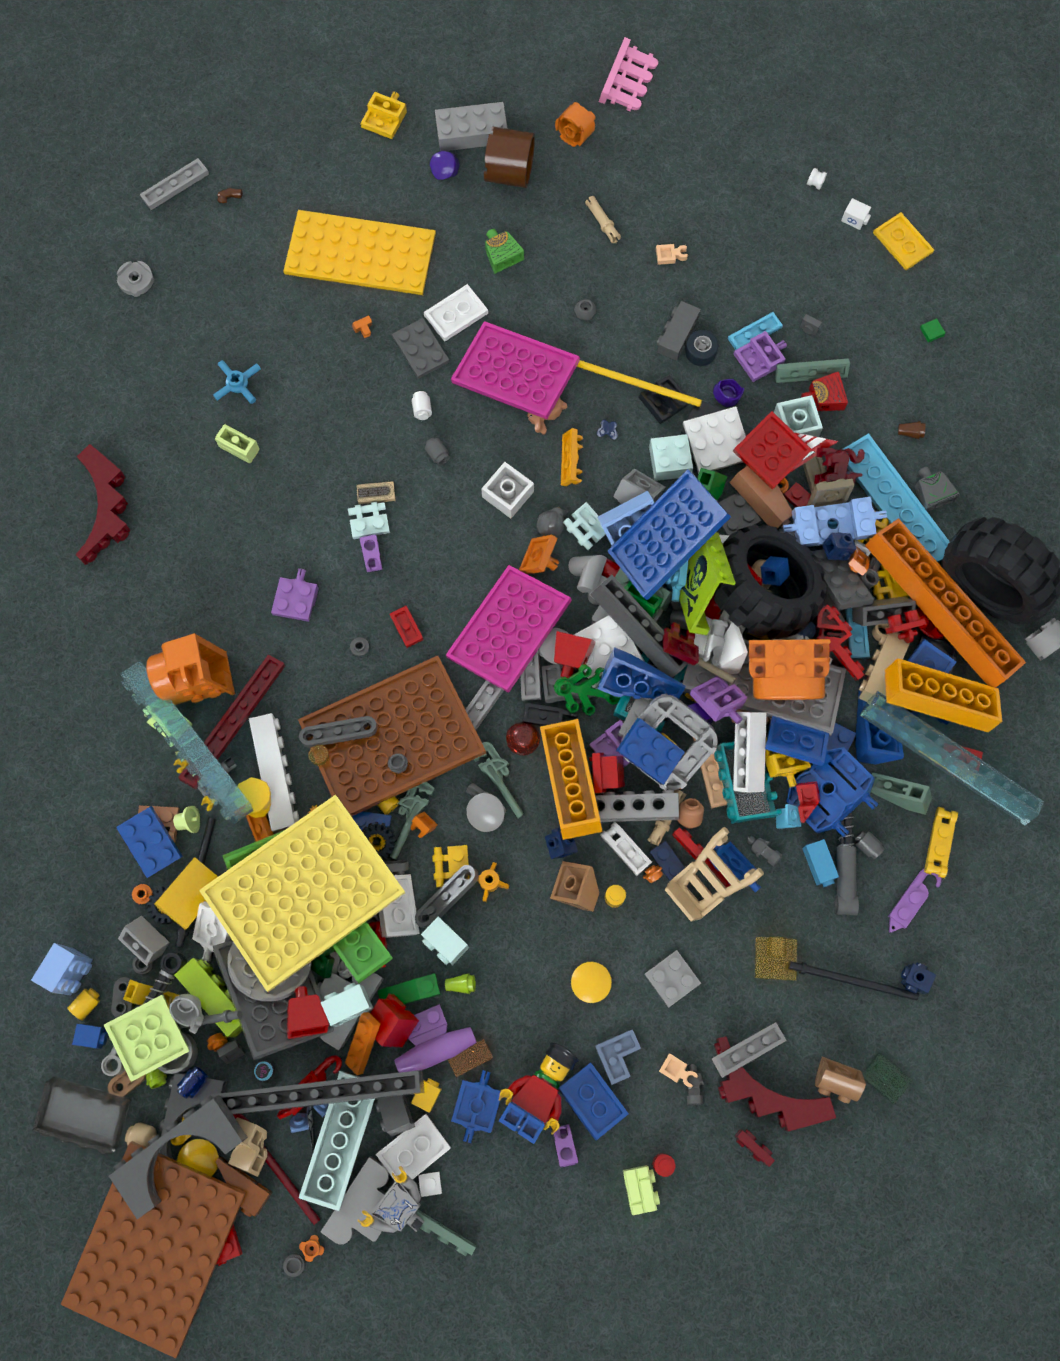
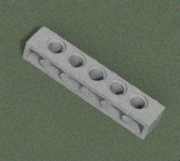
M664 790L661 794H655L654 791H643V794H635L633 791L623 792V795H615V792H604L603 795L597 796L595 794L596 802L605 804V808L599 811L601 822L680 820L679 795L674 793V790ZM641 801L645 805L642 810L634 809V804ZM656 801H662L665 804L660 810L655 809L653 805ZM617 802H623L625 807L623 810L617 811L614 809V805Z

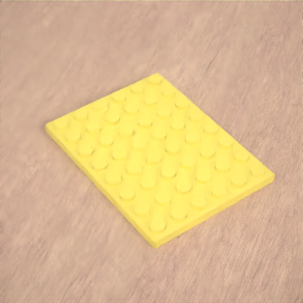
M336 795L199 890L267 992L274 989L405 894L404 889Z

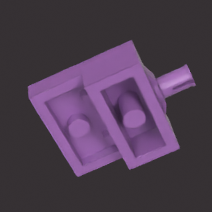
M764 331L753 337L750 343L735 350L734 356L752 382H755L775 371L777 364H784L785 357L780 350L786 348L787 345L784 340L775 345L768 333Z
M299 568L296 579L280 577L271 611L272 615L310 621L319 588L317 584L304 581L306 570Z
M716 676L691 690L690 695L715 722L727 716H730L736 724L743 720L736 710L743 707L748 697L735 684L729 686L723 679Z
M621 720L589 744L594 753H604V756L621 755L616 752L622 742V737L618 736L623 725ZM623 757L624 767H626L631 762H627Z

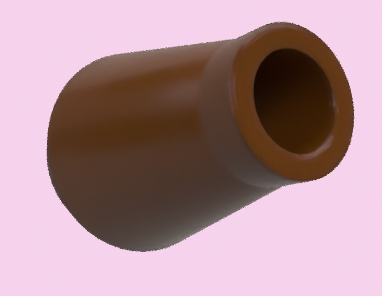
M918 421L899 424L898 435L915 439L924 438L926 423Z

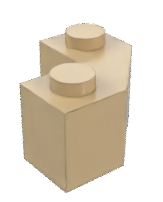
M237 1117V1122L248 1138L236 1146L228 1164L258 1177L267 1158V1149L264 1148L267 1131L254 1123Z

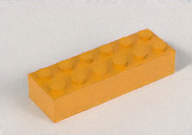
M899 658L885 669L887 703L985 732H990L1002 722L998 688Z
M578 719L541 726L540 730L563 840L602 832L601 820Z

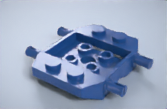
M844 747L826 750L823 766L812 764L811 768L804 771L797 778L795 777L797 784L817 781L820 795L819 803L830 813L828 816L817 805L807 818L806 822L816 833L836 829L842 837H845L846 835L843 831L847 835L849 831L841 824V821L862 801L872 810L875 807L870 802L876 807L878 806V803L870 796L875 778ZM830 762L857 788L856 790L829 765ZM833 784V792L829 794L825 793V785ZM796 786L789 788L786 802L790 805L799 806Z

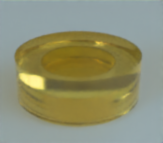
M316 745L310 749L309 759L314 765H324L329 760V752L324 746Z

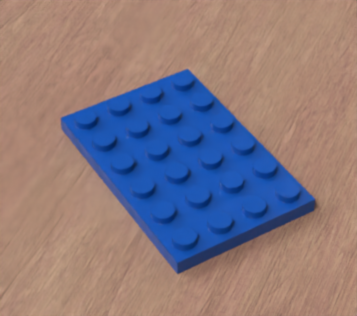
M687 469L608 550V553L643 598L648 600L731 516L695 475Z

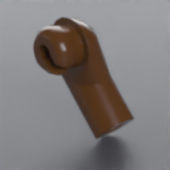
M234 188L224 189L218 192L217 201L219 203H227V197L242 198L243 191L242 189Z

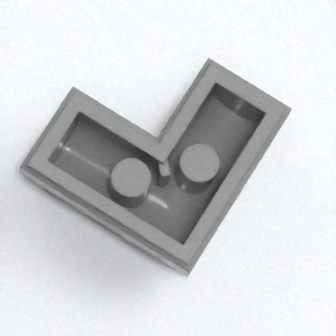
M578 556L570 559L568 565L570 572L574 576H580L577 589L580 592L589 593L597 588L607 560L605 556Z

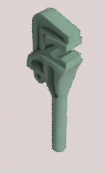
M483 742L486 753L488 752L492 759L488 758L486 762L480 763L478 767L498 787L519 819L524 813L503 782V776L507 777L509 775L507 768L509 763L499 756L490 742ZM487 754L475 758L474 761L477 762L480 758L487 757Z
M427 782L409 789L406 796L398 803L400 806L399 814L401 816L406 815V822L389 856L397 860L411 830L413 818L420 814L429 804L427 799H421L418 795L414 797L417 790L419 789V793H426L429 796L433 795L435 788Z

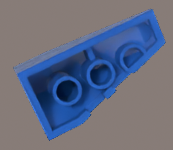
M614 647L605 665L598 689L616 697L632 696L634 699H640V697L655 699L662 694H668L679 699L685 689V685L636 656Z
M859 690L855 742L857 761L876 765L902 759L904 757L902 740L899 734L896 735L893 728L894 722L892 719H889L885 709L887 706L885 702L880 708L859 699L861 693Z

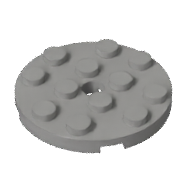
M232 942L228 953L227 967L229 976L239 991L252 999L268 1002L282 1000L293 995L295 988L305 983L309 975L311 962L269 992L265 990L234 942Z

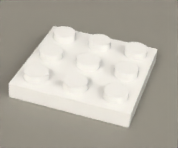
M737 407L683 421L698 474L701 468L715 471L743 463L733 452V449L746 437Z
M609 615L574 634L596 641L586 664L592 669L591 675L587 677L588 679L595 675L597 668H605L614 647L644 661L636 644ZM599 682L594 684L592 687L598 688Z

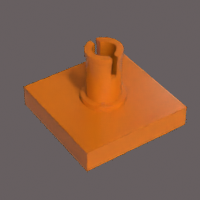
M553 535L532 538L519 570L525 574L544 572L546 567L554 571L558 567L555 563L559 564V561L551 557V553L558 538Z

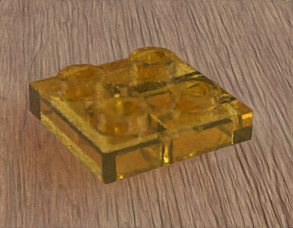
M756 937L755 978L796 981L797 971L788 969L789 961L797 962V939Z

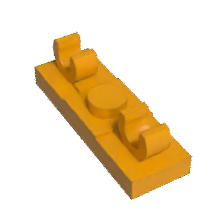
M574 428L562 434V486L582 482L576 475L582 473V470L577 469V462L579 459L578 450L583 448V446L579 445L577 441H581L583 437L577 435L578 430Z

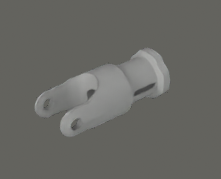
M713 619L711 620L712 628L710 635L707 637L703 661L707 662L710 659L711 651L713 650V665L717 666L720 663L725 642L723 637L728 623Z

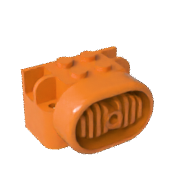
M195 633L162 644V652L151 655L147 660V676L154 693L160 699L170 704L177 705L190 700L192 702H200L209 697L216 698L225 692L235 695L227 652Z
M830 639L748 640L749 673L753 677V697L755 699L812 700L825 697V677L829 673Z

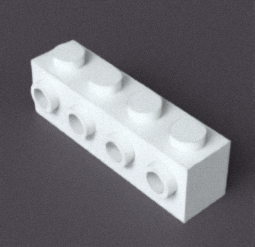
M737 712L743 720L738 724L735 723L733 790L739 792H764L766 713Z

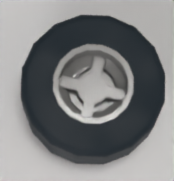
M698 330L693 332L688 337L685 354L689 362L697 366L711 364L717 355L718 339L710 331Z

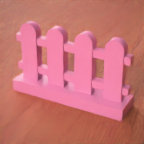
M624 37L599 102L605 104L606 100L609 99L611 100L610 103H619L627 107L628 111H631V109H640L641 101L636 96L642 97L646 94L647 88L642 85V82L649 83L652 80L653 75L647 69H655L658 61L651 53L647 55L638 51V47H629L631 40ZM633 61L637 64H640L644 66V68L642 69L636 65L631 64V62ZM626 75L631 76V77L637 79L638 82H635V81H633V80H631V79H629V78H626ZM620 89L633 93V95L630 96L624 92H621Z

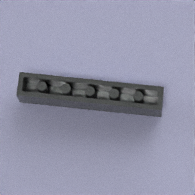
M613 575L608 577L590 594L661 672L673 678L688 664L663 651L664 630Z

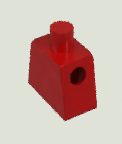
M557 631L554 662L563 665L561 677L570 678L573 676L574 668L579 669L581 665L587 664L596 641Z
M306 986L295 988L296 998L289 999L287 1006V1039L327 1033L329 1022L319 996L316 994L308 996Z

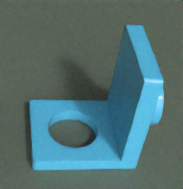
M785 804V808L781 809L782 814L776 817V828L801 827L798 806Z

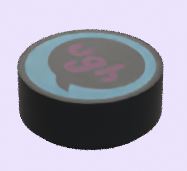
M265 1060L258 1062L253 1069L254 1077L261 1082L269 1081L275 1073L274 1065Z

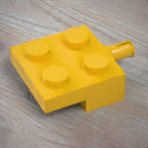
M374 92L367 105L368 110L361 121V128L393 139L407 113L406 104L397 100L399 97L397 92L396 94L393 92L391 97Z
M765 749V762L770 778L778 776L787 777L789 788L797 785L794 774L811 768L809 762Z

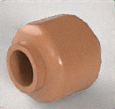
M692 798L679 804L680 820L678 822L687 829L700 826L704 814L703 805L698 800Z

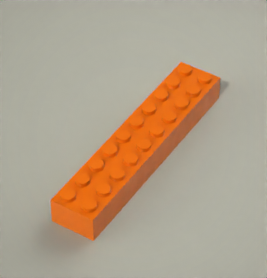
M899 518L879 531L865 545L908 596L916 601L918 607L988 686L996 688L1026 663Z

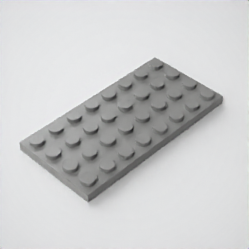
M743 639L748 651L740 673L731 674V676L736 678L734 684L748 697L740 709L749 712L766 713V717H779L827 732L831 736L835 726L846 669L829 665V673L825 677V697L823 699H755L753 697V677L749 673V642ZM712 652V654L710 655V659L708 660V662H710V663H711V658H713V656H714L713 652ZM688 663L682 683L685 685L683 692L690 694L693 688L716 677V675L698 664L693 666Z

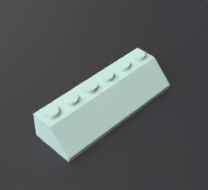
M340 1071L337 1080L357 1078L359 1076ZM375 1099L329 1104L299 1195L300 1199L340 1211Z

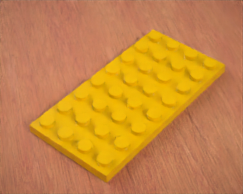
M298 210L284 274L423 295L436 231Z

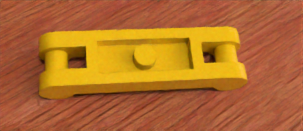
M937 807L924 873L938 874V877L941 878L946 877L958 812L945 811L942 807ZM942 818L948 819V824L942 823ZM934 862L940 863V865L935 866Z

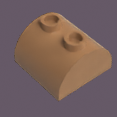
M825 1057L821 1058L815 1079V1086L819 1088L818 1092L826 1096H830L831 1092L839 1095L838 1099L844 1103L849 1104L851 1100L857 1102L866 1086L862 1072Z

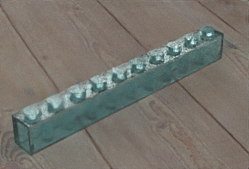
M138 661L120 673L123 678L121 683L127 692L129 690L133 692L132 698L137 705H143L144 709L142 711L148 719L153 718L155 721L153 725L159 734L163 732L166 735L164 740L170 748L175 747L177 750L175 754L181 762L185 760L188 764L186 769L191 776L196 775L198 777L197 783L203 791L208 790L211 794L208 797L213 805L221 807L222 810L219 812L226 821L230 819L235 824L254 811L251 803L170 699L162 700L154 693L148 680L147 669L142 662Z
M879 691L866 702L860 714L861 717L1023 825L1028 824L1039 815L1043 800L903 707L887 703L886 696Z

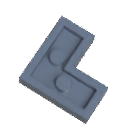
M633 1029L595 1046L611 1085L631 1077L623 1056L641 1049Z

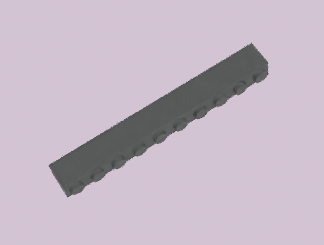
M417 1070L211 1094V1097L215 1098L220 1095L231 1113L239 1115L425 1092L423 1071Z

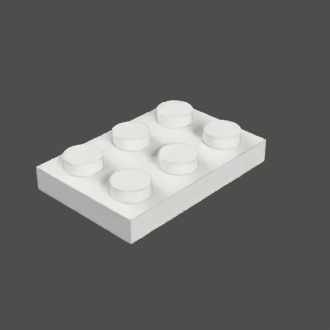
M467 284L426 310L424 316L445 342L487 315L488 309Z
M411 874L393 875L404 889L405 894L379 912L382 937L420 934L419 926L415 922L416 907Z
M427 1114L414 1123V1128L400 1134L376 1154L391 1176L392 1173L396 1176L400 1175L401 1171L398 1167L402 1166L406 1174L413 1180L451 1149Z

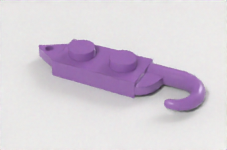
M924 869L919 872L889 914V933L900 928H907L927 899L929 892L922 882L929 874L924 873ZM932 873L937 879L936 887H939L942 878L938 877V874Z

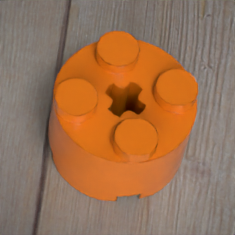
M574 102L556 119V131L559 129L561 133L560 138L572 147L576 145L581 146L595 130V115L580 106L579 103Z

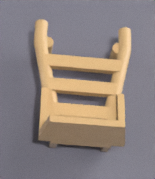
M725 827L711 838L695 862L690 863L669 881L665 888L668 895L691 922L700 920L721 903L725 897L753 884L764 875L760 868L757 870L750 869L745 873L744 879L739 881L713 849L716 845L721 846L728 840L727 834H729V831ZM707 858L711 860L731 886L726 888L706 865L705 860ZM698 870L716 889L717 893L712 895L696 876ZM689 882L704 898L703 900L698 901L687 888Z

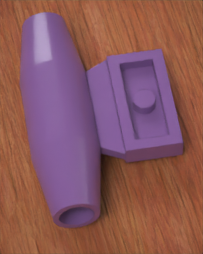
M439 1004L414 1015L419 1022L408 1039L415 1047L394 1061L399 1073L420 1071L455 1057L477 1042L471 1027L447 1033L448 1024Z

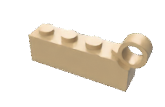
M889 623L875 625L872 630L873 637L879 641L878 644L881 647L874 652L872 657L874 663L869 665L865 673L868 677L862 681L859 687L861 691L859 699L879 708L886 701L885 669L897 658L903 660L910 644L906 643L904 639L899 640L898 634L900 633L898 632L882 634L878 628H889Z

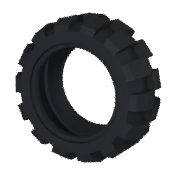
M985 517L974 519L959 529L945 549L943 567L948 575L981 611L984 610L991 614L992 617L1001 621L1008 620L1012 624L1019 625L1035 622L1044 617L1060 597L1059 559L1054 552H1050L1045 547L1046 544L1036 536L1033 537L1026 532V529L1014 523L1011 525L1006 523L1004 519L995 517L990 519Z
M752 525L741 528L724 541L722 545L735 580V585L719 583L715 591L714 600L720 610L724 609L729 614L728 619L737 627L742 625L747 628L749 634L757 637L767 635L768 639H782L798 634L818 615L825 601L826 582L823 581L824 572L820 563L814 561V554L806 545L802 546L796 541L797 538L788 532L781 533L777 531V527L768 525L761 527ZM770 556L788 558L790 575L780 585L787 599L778 597L764 589L755 580L748 565L753 566L756 561L760 559L767 560Z

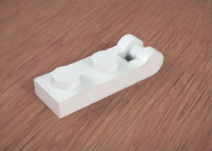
M613 822L610 825L611 828L603 831L600 836L633 873L638 876L652 862L616 822ZM618 834L620 838L614 841L612 837Z

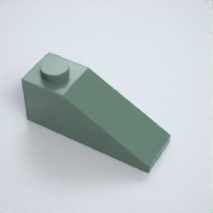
M872 772L875 780L871 793L906 810L926 815L932 800L929 786Z

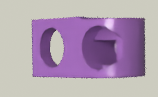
M377 536L360 537L367 572L382 570Z
M569 1124L559 1126V1129L554 1133L560 1168L578 1164Z

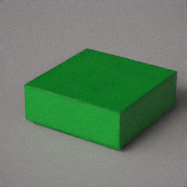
M938 319L927 322L920 327L928 343L945 335V331Z

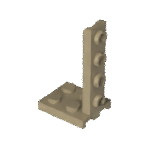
M815 456L803 464L811 491L807 506L814 505V507L847 502L854 487L853 479H838L833 482L823 481L814 484L815 475L826 472L825 466H822V458Z

